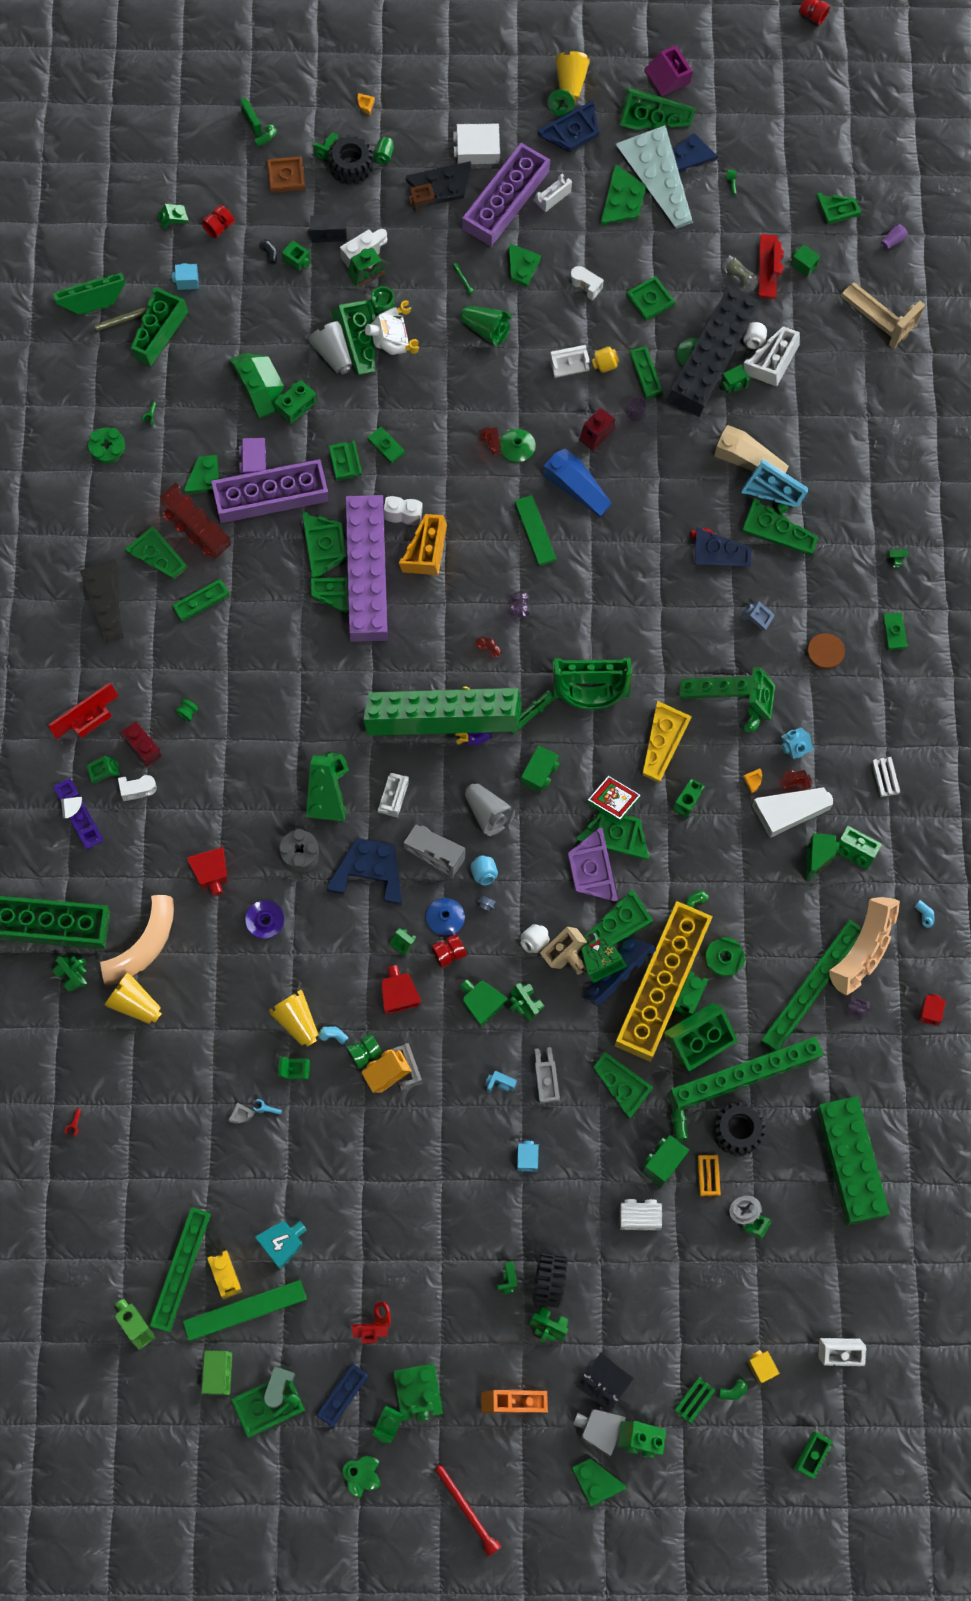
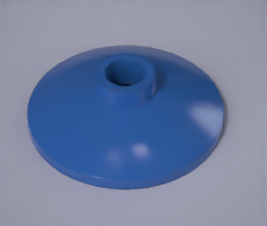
M441 898L429 906L426 913V921L434 933L441 936H450L462 928L465 921V913L457 901L450 898ZM447 912L449 917L444 918L442 914Z

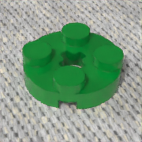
M101 428L93 431L88 441L90 455L103 464H111L118 461L126 448L124 438L116 428ZM104 443L112 444L108 449L102 446Z
M727 937L713 941L705 954L707 968L720 977L734 976L741 970L745 962V953L740 947L741 945L736 940ZM724 953H728V957L730 958V961H729V960H727L726 962L722 961V958H720V955H724Z

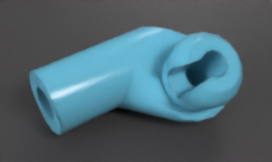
M920 900L915 908L922 913V925L930 928L935 922L934 911Z
M325 1026L320 1029L318 1034L319 1038L323 1041H326L328 1038H335L341 1045H344L349 1039L338 1027Z

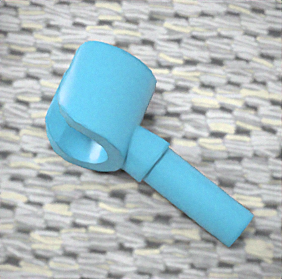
M260 1099L255 1100V1102L262 1104L259 1109L253 1108L257 1113L266 1111L281 1115L282 1110L269 1107Z

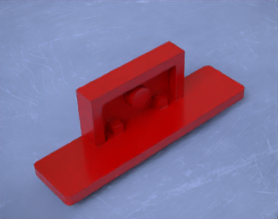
M760 235L758 297L776 298L777 280L783 274L784 265L781 264V260L784 256V249H781L782 242L778 241L777 235Z
M111 683L106 684L48 724L53 736L58 739L73 729L82 738L112 716L105 708V705L118 697L115 688Z

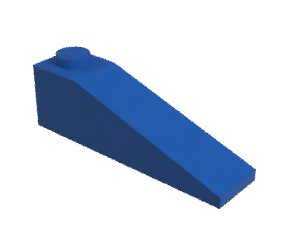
M567 449L554 453L544 465L543 476L599 517L611 506V501L581 460Z

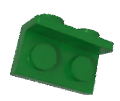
M847 826L839 841L838 854L867 870L882 844Z

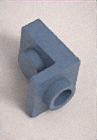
M758 601L749 603L744 608V614L741 618L743 620L750 619L763 631L768 628L775 614Z

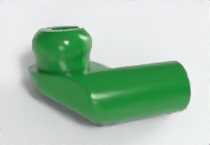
M736 1380V1385L732 1389H720L719 1399H740L748 1389L746 1380Z

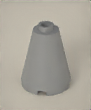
M336 321L325 325V329L321 331L318 329L308 337V340L336 373L343 375L351 370L352 362L342 327Z
M471 784L466 788L465 798L483 833L488 836L495 835L505 828L503 825L507 821L510 824L513 820L515 810L480 784Z

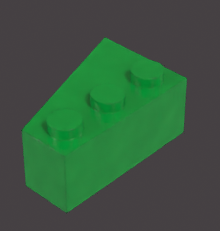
M313 755L310 763L306 817L345 821L347 811L343 803L342 792L339 788L333 758Z

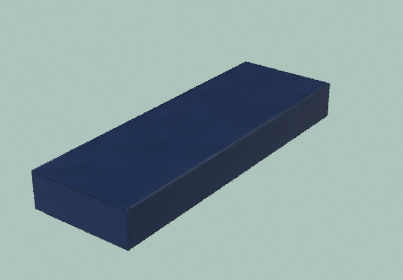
M352 1363L316 1416L333 1428L369 1375Z

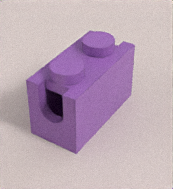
M243 438V445H239V454L243 456V462H240V473L249 474L266 470L265 438Z

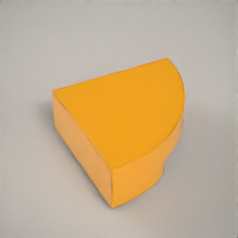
M358 93L357 103L359 108L364 113L370 115L375 97Z
M761 769L743 776V780L751 794L761 784Z

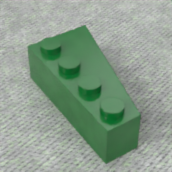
M157 287L153 288L152 298L149 299L146 314L143 315L141 327L138 328L131 347L135 359L150 367L188 314L184 299Z

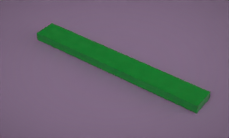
M849 919L760 1041L773 1052L781 1048L829 982V970L839 964L854 946L862 930L860 926Z

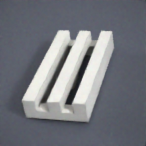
M887 757V759L873 760L872 765L880 797L899 794L900 789L892 758ZM886 763H887V765H888V769H889V773H890V777H891V781H892V785H893L894 791H892V788H891V784H890V780H889V776H888V772H887V768H886ZM878 765H881L888 792L884 791Z

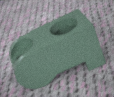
M274 1367L264 1396L265 1403L270 1408H278L282 1405V1394L287 1381L293 1383L295 1373Z

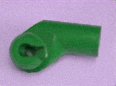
M274 125L266 126L265 130L267 133L255 139L258 147L269 142L277 134Z
M753 707L747 709L750 719L743 725L746 733L756 731L760 724L759 715Z
M698 890L687 897L685 905L694 908L698 902L705 903L708 901V894L705 891Z

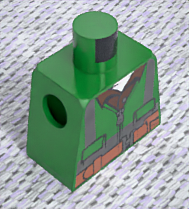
M374 248L363 249L361 253L350 259L348 276L356 288L386 274L383 263Z

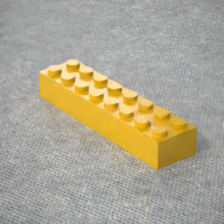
M676 901L656 947L657 950L653 954L616 1040L615 1047L651 1062L713 916Z

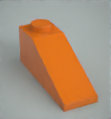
M490 1390L481 1392V1413L548 1412L547 1391Z

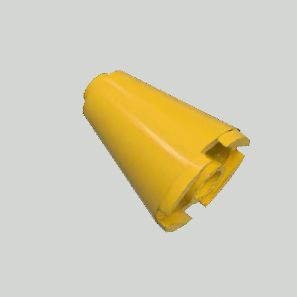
M570 51L569 55H564V52L559 53L555 57L560 89L568 90L571 95H574V101H577L581 94L590 59H587V55L581 52Z
M128 973L105 1003V1006L147 1024H150L151 1021L155 1023L162 1014L159 1012L161 1007Z
M299 990V996H296V994L291 995L274 1006L275 1011L270 1009L268 1012L301 1046L306 1044L308 1047L317 1041L315 1037L318 1036V1032L302 990Z

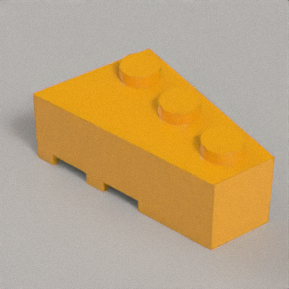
M425 514L415 532L414 539L411 544L409 543L404 557L399 561L402 573L439 575L447 528L444 515Z

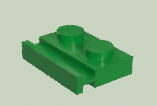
M355 441L329 445L336 481L354 478V476H362Z

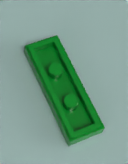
M647 346L629 350V355L645 399L663 395V390Z
M219 579L173 604L172 608L180 621L184 622L229 597L230 593L222 580Z

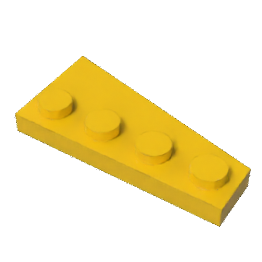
M657 701L643 776L660 783L692 716Z

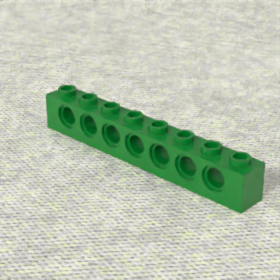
M813 1037L672 1088L667 1096L674 1113L813 1063L818 1061L824 1054L817 1038Z

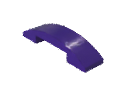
M71 778L53 786L60 801L65 798L80 797ZM82 801L77 813L69 818L86 850L104 842Z

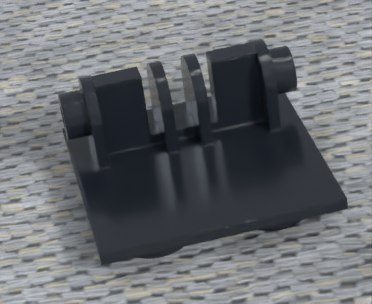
M600 1353L576 1387L610 1412L634 1378Z

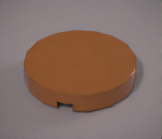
M818 634L812 638L808 645V659L819 669H834L840 665L844 658V644L833 634Z

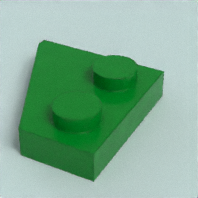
M817 193L816 195L827 225L861 215L856 198L841 197L839 195L828 197L822 196L823 193Z
M510 243L511 281L528 287L541 260V255Z
M348 577L311 578V598L344 613H349Z
M591 1458L572 1467L590 1507L627 1489L622 1482Z

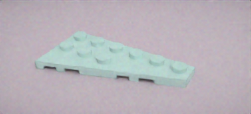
M662 126L616 143L619 150L676 229L693 223L666 127Z

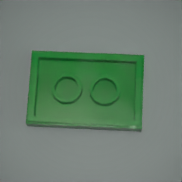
M269 1381L231 1399L247 1438H251L304 1412L305 1409L302 1402L300 1401L295 1409L289 1405L279 1416L275 1417L273 1413L280 1407L270 1408L264 1400ZM287 1381L282 1394L283 1403L292 1394L298 1396L292 1382Z

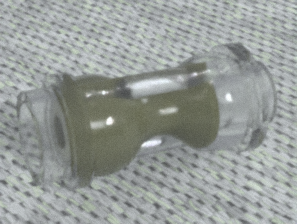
M729 256L722 265L724 271L737 278L747 291L750 289L754 290L758 286L759 276L748 271L738 261V258Z

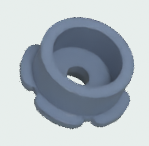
M481 895L480 900H477L480 903L479 907L490 911V908H495L493 906L496 901Z

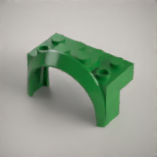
M554 658L552 663L554 698H560L572 707L586 710L606 708L618 703L623 698H629L632 676L631 658H624L623 660H562L561 658ZM593 683H597V684H602V683H604V684H605V685L596 686V687H584V686L576 685V684H593ZM610 686L612 687V696H610Z

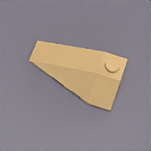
M729 425L724 429L717 444L714 457L751 471L755 470L763 458L786 473L788 465L745 431Z

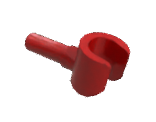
M76 1109L71 1125L65 1128L66 1135H68L71 1127L75 1129L73 1136L78 1135L79 1129L77 1124L81 1109Z

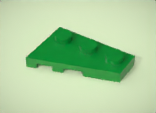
M606 1052L593 1067L595 1073L630 1120L649 1095L653 1086Z

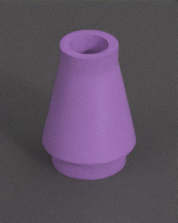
M901 224L895 225L881 241V244L888 250L890 247L905 240L908 233Z

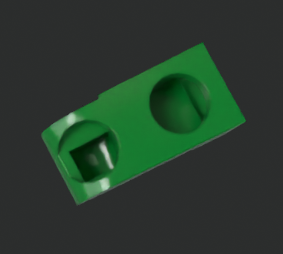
M691 779L675 802L673 811L688 818L705 786Z

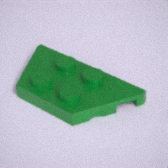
M615 165L601 226H607V223L615 221L622 223L626 220L639 219L646 185L618 165Z
M302 512L312 578H319L347 559L342 524L338 521H330L320 516L317 518L308 515L307 512Z
M600 812L597 818L587 826V829L577 837L576 842L581 843L596 830L602 828L607 851L646 861L649 859L646 840L642 831V823L639 818L626 815L618 823Z

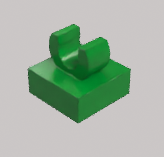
M908 549L886 551V558H893L892 567L902 566V558L908 557Z
M399 928L395 932L390 945L405 956L411 949L416 936L410 937L406 934L407 929L401 930Z

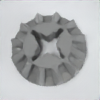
M742 1196L733 1201L729 1213L731 1219L736 1224L745 1226L748 1223L753 1224L756 1219H759L762 1209L760 1202L755 1197ZM749 1208L750 1213H745L743 1215L742 1210H747Z

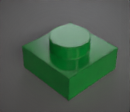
M759 1215V1219H756L753 1224L748 1223L743 1226V1231L762 1239L771 1221L769 1218Z

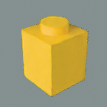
M759 1350L750 1355L751 1360L747 1363L758 1385L780 1374L768 1351L762 1353Z

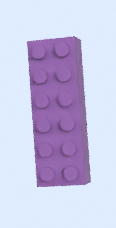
M520 143L462 218V230L492 247L549 173L550 159Z
M320 459L212 481L220 523L329 502L327 485Z

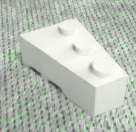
M782 327L767 341L765 346L761 349L759 348L753 357L744 362V369L748 376L777 386L800 345V332Z

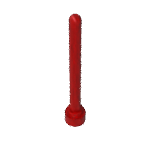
M437 1465L435 1468L436 1473L483 1541V1550L489 1557L502 1546L493 1537L490 1538L443 1466Z

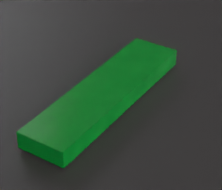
M533 496L515 500V506L538 566L556 562V556Z

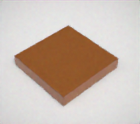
M302 156L267 159L270 193L305 190Z

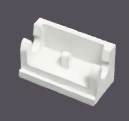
M564 174L559 175L558 180L542 193L538 192L535 194L534 202L545 212L571 193L572 181L568 178L565 182L563 179Z
M586 345L550 353V364L554 378L586 372L590 369Z
M390 773L377 812L398 818L409 784V777Z

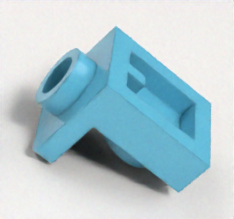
M495 1071L493 1076H488L485 1086L488 1087L487 1093H491L494 1084H497V1087L503 1091H514L517 1080Z

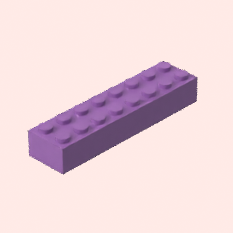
M383 495L346 496L350 642L388 641Z

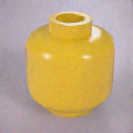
M611 347L595 351V358L592 359L595 370L599 368L601 373L616 369L617 363H619L616 350H612Z

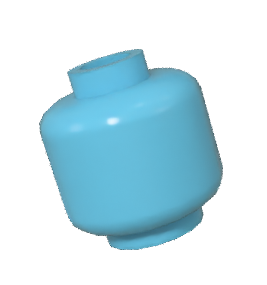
M478 856L471 863L470 869L475 882L481 885H489L495 881L498 871L491 857Z

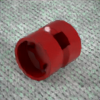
M803 0L799 8V14L806 18L811 17L812 22L821 25L827 17L831 5L824 1L819 2V0Z
M223 205L217 206L212 211V215L208 214L201 221L204 230L214 239H217L224 232V229H228L235 223L234 217Z
M457 934L449 936L446 939V943L439 941L431 945L434 956L441 968L452 964V959L457 961L467 957L465 948Z

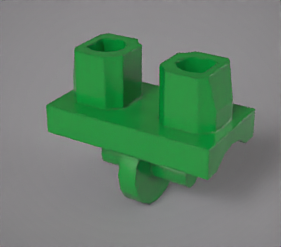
M59 956L56 959L57 964L52 971L58 978H62L65 974L68 975L69 979L63 983L68 991L73 992L77 988L85 987L88 984L87 980L83 977L87 972L84 969L87 963L85 959L77 960L75 956L71 959L67 956L64 958Z
M519 983L510 991L512 997L510 1001L513 1005L509 1010L511 1013L517 1011L520 1016L524 1015L527 1021L530 1022L544 1008V1005L539 999L531 1000L529 996L534 991L529 983L525 985Z
M541 1307L537 1313H534L529 1327L535 1329V1334L542 1337L540 1340L541 1344H544L546 1339L554 1342L555 1339L563 1342L568 1331V1319L558 1316L556 1322L548 1319L551 1312L544 1307Z

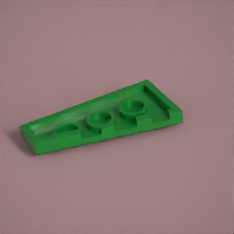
M756 498L753 500L742 533L810 556L813 555L819 538L803 527L790 522V519L787 517H782L774 512V509L771 507H766Z

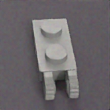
M551 1047L546 1048L548 1062L541 1063L539 1048L534 1049L540 1104L560 1102L556 1067Z

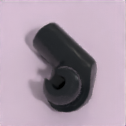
M264 239L260 242L259 247L262 251L269 253L268 263L276 264L278 250L270 240Z

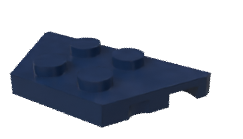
M594 100L539 129L537 135L569 152L598 137L599 128Z

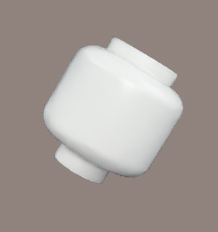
M759 322L749 323L743 335L744 344L751 349H758L764 346L767 336L766 327Z
M532 924L521 934L520 943L522 948L529 953L541 951L549 943L548 930L544 926Z

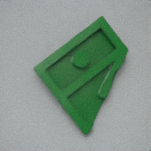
M217 455L198 457L186 484L185 495L213 492L212 481L219 480Z

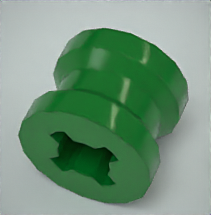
M182 699L180 707L176 708L174 712L181 719L191 722L193 719L192 715L199 708L193 702Z

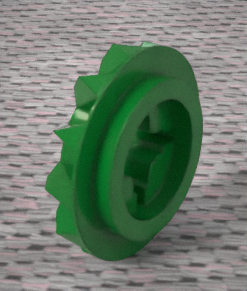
M561 88L554 90L550 94L548 107L553 114L562 117L574 110L576 103L574 95H571L568 90L565 91ZM563 97H564V98H565V99H564V100H565V101H564L565 104H563V105L559 108V103H560V101H558V100H561V99H563Z

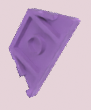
M599 828L568 853L575 890L603 899L618 901L603 829Z

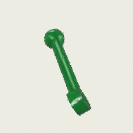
M453 264L454 270L457 271L467 288V293L472 294L474 290L462 275L458 264Z

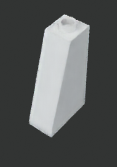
M823 787L756 798L752 807L768 836L771 838L829 811L833 805V798Z

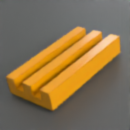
M698 1155L700 1197L720 1196L718 1155ZM713 1159L715 1191H712L710 1160ZM703 1160H706L707 1191H704Z

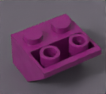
M676 45L661 51L644 69L660 97L691 84L693 71Z

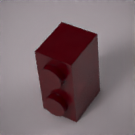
M137 721L121 731L123 740L146 768L162 757L158 746Z

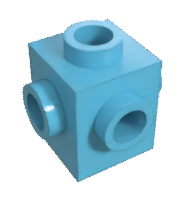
M801 727L796 730H790L787 734L781 736L783 752L793 759L800 758L804 754L813 751L810 734Z

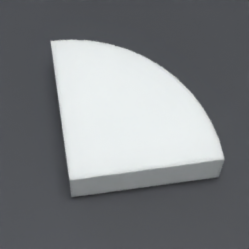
M82 797L61 799L63 818H69L77 813L81 806Z

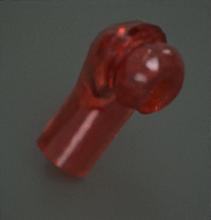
M480 637L476 639V646L480 649L490 650L494 658L502 654L492 638Z

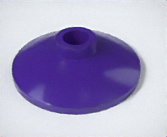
M264 900L256 902L248 909L245 922L247 929L252 935L261 939H268L276 936L282 930L285 917L279 905L272 901ZM268 919L269 923L263 924L262 920Z

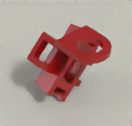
M383 1301L375 1304L373 1324H352L353 1338H361V1343H377V1337H387L388 1326H391L389 1306ZM380 1306L385 1309L384 1317H381L379 1314Z

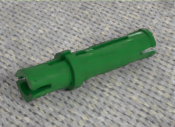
M549 690L537 700H533L531 705L520 713L519 729L538 713L541 714L544 711L543 709L555 700L554 695Z

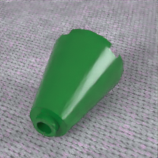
M467 306L460 313L462 323L492 345L499 346L498 343H503L509 333L511 325L508 322L509 319L512 320V316L507 311Z

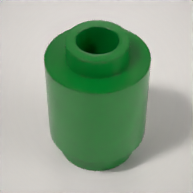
M382 137L377 142L373 155L377 163L387 164L390 162L394 150L393 140L388 137Z

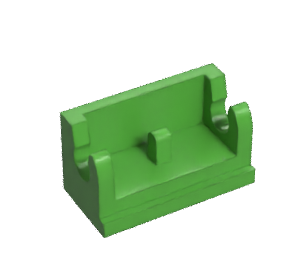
M204 1351L202 1394L230 1395L231 1352Z

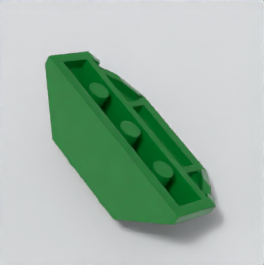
M121 272L62 289L59 292H54L53 296L56 304L77 314H88L92 310L105 309L109 305L114 304L126 282Z
M245 352L230 358L229 362L258 418L261 419L275 413V401L282 394L284 385L269 356Z

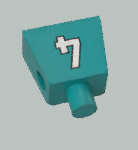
M282 1221L255 1238L281 1270L303 1246L298 1237L307 1229L301 1221H298L291 1228L285 1221Z

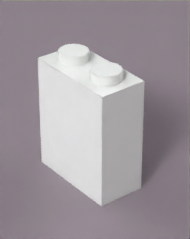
M457 124V132H453L454 142H457V147H454V157H458V164L470 161L471 164L500 163L499 124Z

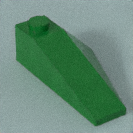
M627 87L622 103L620 126L635 130H643L645 128L656 129L662 126H691L696 108Z

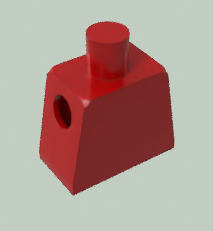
M223 847L187 857L190 868L201 889L210 888L212 896L223 894L221 884L228 882Z
M397 965L388 967L387 973L389 978L382 980L384 1014L388 1015L421 1006V999L409 973L400 975Z

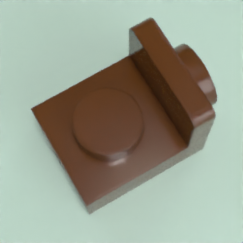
M431 183L410 188L411 195L408 196L410 206H414L415 212L419 211L418 206L435 202Z

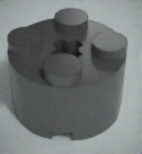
M297 829L288 833L282 839L280 855L285 868L292 873H308L316 867L320 855L319 846L316 838L311 833Z

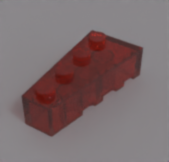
M175 482L160 496L163 510L162 515L168 521L172 520L181 533L185 532L193 544H198L202 547L201 550L206 556L216 559L231 545L229 536L213 520L209 522L205 512L201 508L196 509L189 495L183 496L179 491L180 486Z

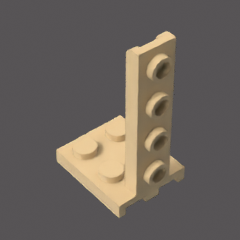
M854 282L840 295L892 337L889 346L893 349L897 347L901 340L908 336V333L913 328L917 327L925 308V304L919 301L916 305L912 304L908 308L907 314L904 317L900 316L898 318Z

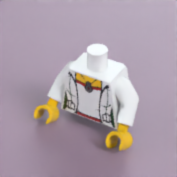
M407 300L401 303L400 308L394 307L379 314L371 325L368 324L365 328L366 335L373 336L374 345L385 350L390 355L407 353V351L416 354L419 351V341L417 339H412L408 343L403 315H399V313L404 315L410 313L411 307L403 308L409 305Z

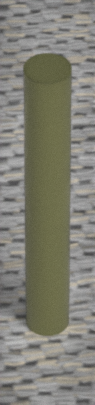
M144 307L95 324L96 332L141 317L146 314V308Z

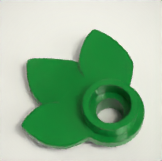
M363 1456L358 1461L351 1460L344 1464L342 1475L347 1481L349 1493L354 1497L360 1498L364 1489L374 1490L380 1487L379 1477L374 1472L379 1465V1461L376 1458ZM352 1467L356 1469V1473L353 1476L350 1474Z

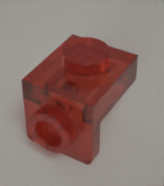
M792 770L784 774L781 784L783 789L801 784L803 790H810L812 779L810 775L806 774L805 770L798 772Z

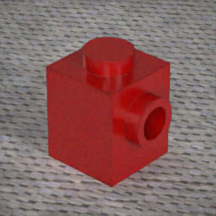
M936 994L926 995L922 1001L918 1022L938 1026L942 1022L946 1000L941 999V996Z

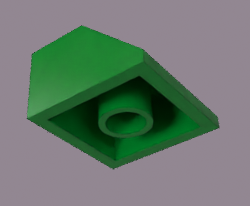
M813 833L807 844L806 882H810L830 865L832 859H835L836 853L838 854L839 842H836V835Z

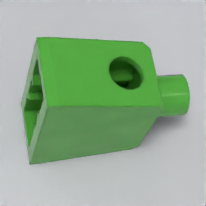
M122 1299L114 1305L118 1312L115 1318L138 1350L156 1338L133 1304L128 1305L125 1299Z

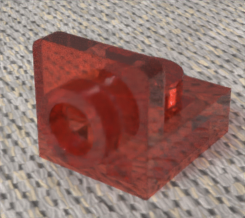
M486 427L479 430V440H488L489 450H493V456L501 455L497 427Z

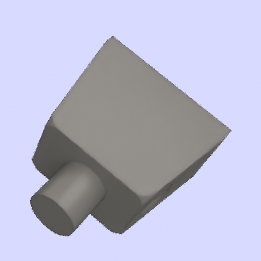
M593 1409L589 1418L577 1413L573 1425L584 1429L581 1436L582 1440L610 1457L619 1437L621 1421H625L626 1417Z

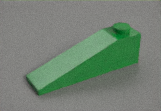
M371 299L338 305L331 311L333 321L339 322L342 327L351 362L357 375L375 372L373 336L366 335L365 333L366 325H371L376 319Z

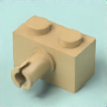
M566 927L540 954L551 968L562 969L569 962L576 973L581 974L584 972L582 968L586 970V965L577 954L588 942L577 928Z

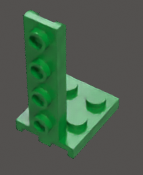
M760 667L753 668L752 676L681 679L679 697L683 699L749 697V704L764 720H771L775 684Z
M435 1364L394 1371L400 1413L404 1414L402 1422L417 1419V1422L428 1421L430 1416L443 1414Z

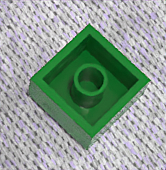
M671 1135L667 1140L664 1137L654 1150L656 1154L653 1155L651 1153L642 1165L644 1167L642 1174L660 1188H662L689 1152V1149Z

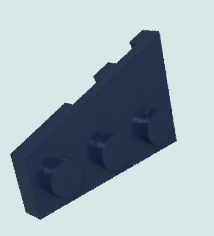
M696 527L695 564L751 566V547Z

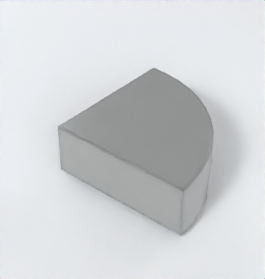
M237 1103L228 1122L233 1124L245 1123L256 1112Z

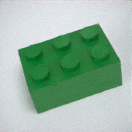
M714 1002L664 1032L679 1065L688 1072L738 1042L724 1009Z

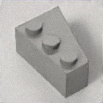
M416 824L404 841L405 850L451 878L454 877L465 860L466 848L431 832L425 826Z

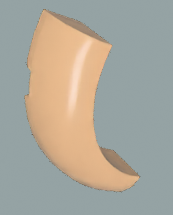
M151 896L152 909L150 919L140 939L123 954L100 962L105 986L120 983L127 973L133 976L139 971H143L159 955L169 937L173 922L174 904L171 896Z
M885 897L869 899L867 915L857 941L846 957L829 970L833 985L841 993L848 995L861 986L860 981L866 974L871 975L882 959L891 940L889 932L892 923L896 924L899 900Z

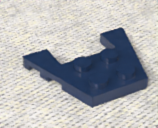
M356 838L327 886V891L345 894L348 876L387 882L384 902L402 905L395 845Z

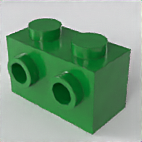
M300 380L297 383H293L284 395L281 394L277 397L275 410L291 425L317 402L316 393Z
M621 1421L618 1447L626 1449V1453L638 1454L639 1452L642 1453L644 1458L654 1459V1455H663L666 1429L637 1421Z

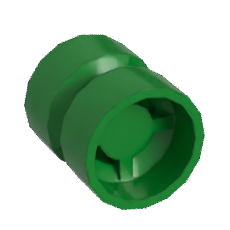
M377 287L371 294V303L376 317L395 307L394 293L388 287Z
M371 1033L361 1038V1044L356 1042L346 1047L358 1069L366 1066L369 1059L374 1061L382 1057V1051Z

